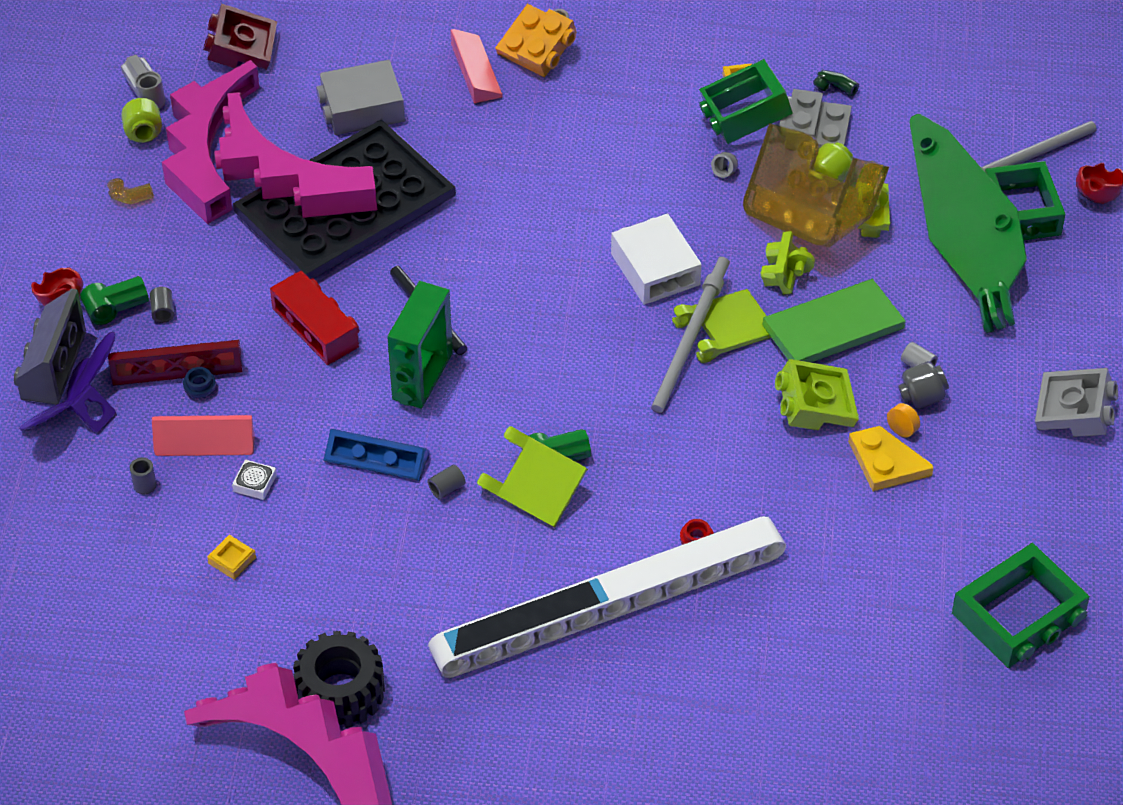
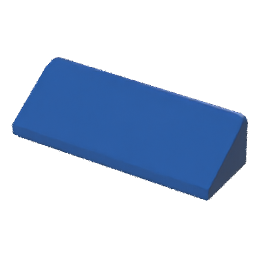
M330 429L323 461L420 481L430 451L419 446Z

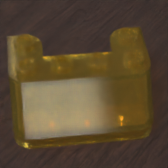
M769 123L743 199L744 210L749 216L785 232L792 231L794 236L823 247L834 245L871 218L889 170L888 166L853 157L845 182L839 181L813 170L819 151V145L815 137L798 130Z

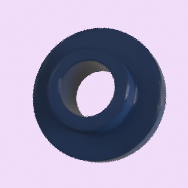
M204 367L190 369L183 380L184 391L189 396L195 398L208 396L216 387L214 375Z

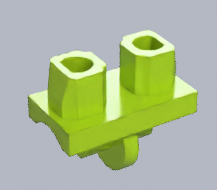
M857 182V229H861V236L878 238L880 237L881 230L889 231L890 226L888 184L882 183L879 185L877 182H872L868 185L864 182Z
M792 231L783 232L781 242L767 243L766 258L769 264L776 263V265L762 266L760 273L766 287L780 286L783 295L792 294L795 277L810 272L815 264V258L808 252L807 248H797L792 243Z

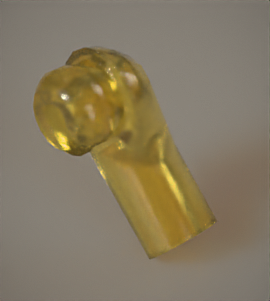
M120 178L109 180L107 183L110 190L108 191L109 196L130 205L154 198L150 183L134 188L124 187V181Z

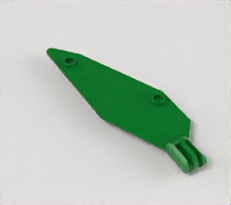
M915 114L910 118L909 123L929 240L978 298L984 332H994L993 322L998 330L1006 328V320L1012 326L1015 324L1009 290L1027 261L1018 209L949 130L921 114Z

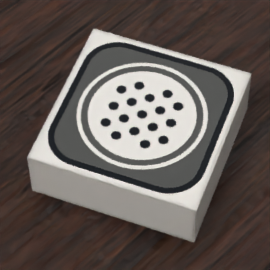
M245 460L232 484L233 492L264 500L277 476L276 468Z

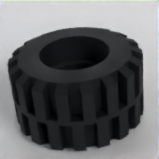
M333 631L331 636L323 633L318 635L319 640L314 641L311 639L308 641L306 649H300L298 652V660L294 661L293 666L298 699L310 695H319L320 699L334 701L339 725L345 724L346 728L353 727V722L358 721L360 724L367 721V714L373 716L378 711L377 704H382L384 699L383 692H385L383 663L381 655H378L376 646L374 644L369 645V639L361 636L359 639L356 638V633L348 631L347 635H341V631ZM337 674H347L355 677L352 681L342 685H331L324 682L327 678Z

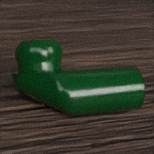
M821 70L816 73L818 76L813 80V85L822 91H826L829 84H832L848 95L854 96L859 89V83L842 73Z

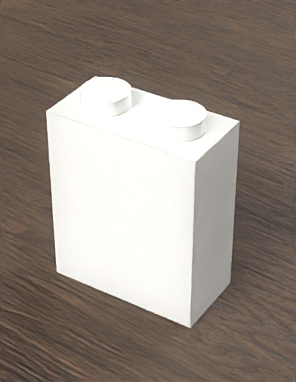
M669 214L651 218L611 233V255L643 305L701 284L702 264Z

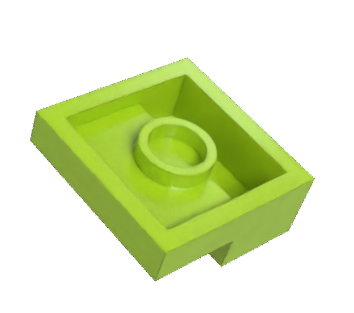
M789 359L783 369L777 373L775 389L782 391L783 396L780 404V413L782 416H787L789 426L819 430L823 423L854 427L859 420L847 369Z

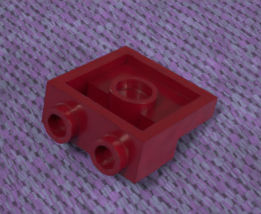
M221 3L218 13L211 14L207 30L212 31V34H207L203 50L208 52L207 60L232 68H236L238 61L246 63L251 60L257 67L267 70L271 61L277 21Z

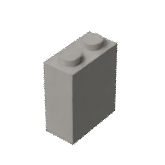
M390 60L320 73L321 85L316 86L317 97L320 104L325 103V106H323L325 123L332 125L334 135L363 130L381 119L387 125L405 121L404 100Z

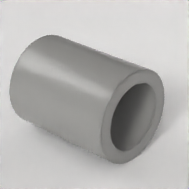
M910 342L901 355V361L910 367L927 361L935 366L938 360L936 355L915 342Z

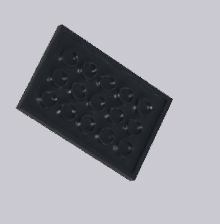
M381 119L309 160L325 165L343 167L372 166L377 210L303 218L302 206H295L294 196L263 199L262 187L234 202L233 208L234 212L296 273L302 270L309 279H314L456 195V188Z

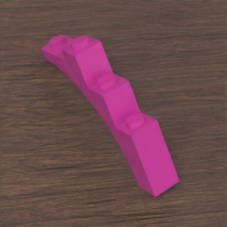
M251 60L202 87L193 81L170 94L173 116L178 121L166 127L169 149L175 155L162 161L165 184L207 224L233 210L230 188L217 174L210 159L211 146L217 129L224 120L223 106H228L227 93L240 92L242 100L260 88L257 66Z
M240 92L227 93L228 106H223L225 125L230 124V127L225 128V137L219 138L220 150L214 151L216 169L223 170L224 181L254 178L255 187H262L263 199L294 196L295 206H302L303 218L377 210L372 166L343 167L325 165L302 159L280 149L267 140L253 126L243 109Z
M277 663L259 666L256 668L257 673L245 677L247 687L230 690L227 692L228 697L217 700L216 697L199 700L196 702L195 708L184 711L187 725L207 727L227 722L253 723L287 737L309 754L325 773L341 805H392L376 733L362 731V727H353L340 731L334 701L320 699L319 695H310L298 699L291 669L278 667Z

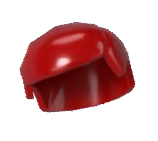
M1099 163L1093 167L1089 165L1082 166L1076 175V187L1083 197L1094 203L1104 204L1113 201L1123 190V171L1120 168H1116L1110 172L1106 170L1104 163Z
M70 267L59 268L51 273L44 272L41 284L32 282V293L38 302L45 306L70 289H77L80 297V293L83 290V280L74 269Z

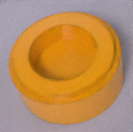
M899 403L887 413V421L890 428L901 437H910L920 428V418L917 412L907 404Z

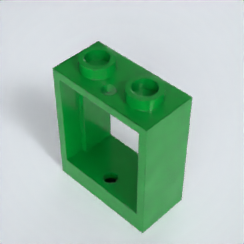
M765 59L699 89L703 101L699 102V106L706 119L711 117L709 122L715 135L721 134L727 144L793 114L785 89ZM762 90L768 96L726 117H723L719 110Z
M1045 161L985 168V173L1001 191L1038 186L1046 207L1018 211L1023 240L1062 235L1066 214Z

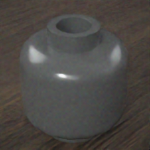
M929 361L905 370L902 374L903 383L898 385L904 402L908 403L911 401L917 409L925 408L943 400L946 395L945 390L949 389L941 366H934Z

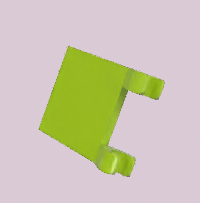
M748 289L713 300L702 324L711 340H701L697 345L700 352L696 353V357L701 363L710 362L721 353L771 338L762 325L763 317H766V314ZM685 304L675 306L674 313L676 317L672 318V322L677 328H683L689 324L697 304L692 306Z
M509 426L504 433V438L523 450L504 483L486 473H482L477 480V484L555 528L588 468L538 442L516 428Z

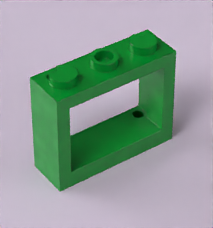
M419 280L390 330L387 340L392 400L398 401L403 405H411L422 409L453 354L450 289Z
M1032 542L956 592L952 614L1007 668H1010L1018 661L1022 662L1025 658L1028 660L1035 650L1043 644H1052L1057 640L1061 632L1068 627L1078 626V623L1087 616L1086 610L1090 596ZM1033 575L1062 604L1012 636L983 607Z

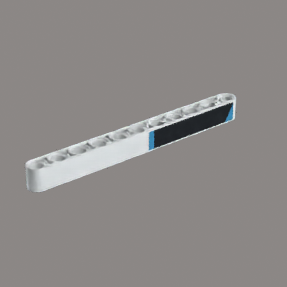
M759 517L436 634L429 641L428 647L442 676L446 678L456 677L773 561L784 553L786 543L769 517Z

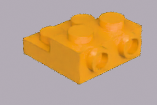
M527 3L497 44L495 50L498 55L545 78L549 71L558 65L564 50L573 44L577 31L573 20L551 9L544 12Z

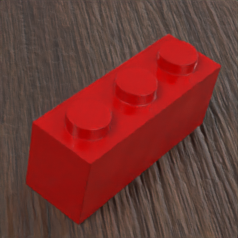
M302 270L270 287L272 309L327 366L359 348L358 333L360 330L355 319L351 316L347 317L340 310L336 300L332 297L328 298L322 292L318 282L313 278L309 279Z

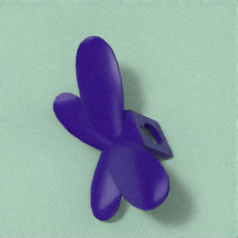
M112 331L105 335L90 358L83 359L75 367L68 383L67 400L27 420L19 428L21 431L36 427L65 410H73L94 433L99 432L115 415L116 411L90 383L101 369L112 349L116 336L115 332ZM86 400L96 402L102 407L103 415L100 420H93L88 415V406L84 403Z

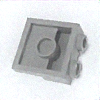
M793 89L792 96H788L793 114L781 119L778 135H784L783 148L817 152L825 143L835 144L838 142L845 146L852 106L822 102L823 93Z
M1108 368L1043 372L1035 417L1037 429L1070 428L1073 437L1106 435L1107 426L1114 425L1115 421L1111 401L1118 399L1117 382L1112 381Z

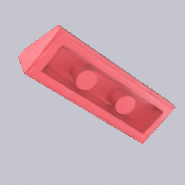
M451 29V46L473 103L503 98L480 36Z
M252 415L152 417L153 448L156 456L252 455L254 452L255 434Z

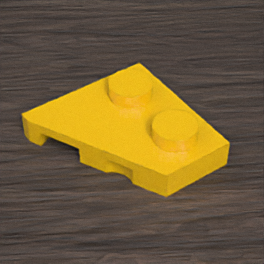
M876 426L849 433L848 442L872 491L933 475L934 468L930 462L883 427Z

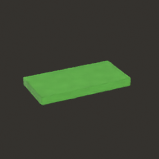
M872 278L763 317L762 325L788 360L793 359L811 363L904 329L906 320Z

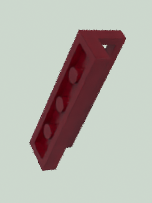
M239 339L114 352L108 355L113 386L185 378L186 373L190 369L195 367H204L213 375L242 372Z

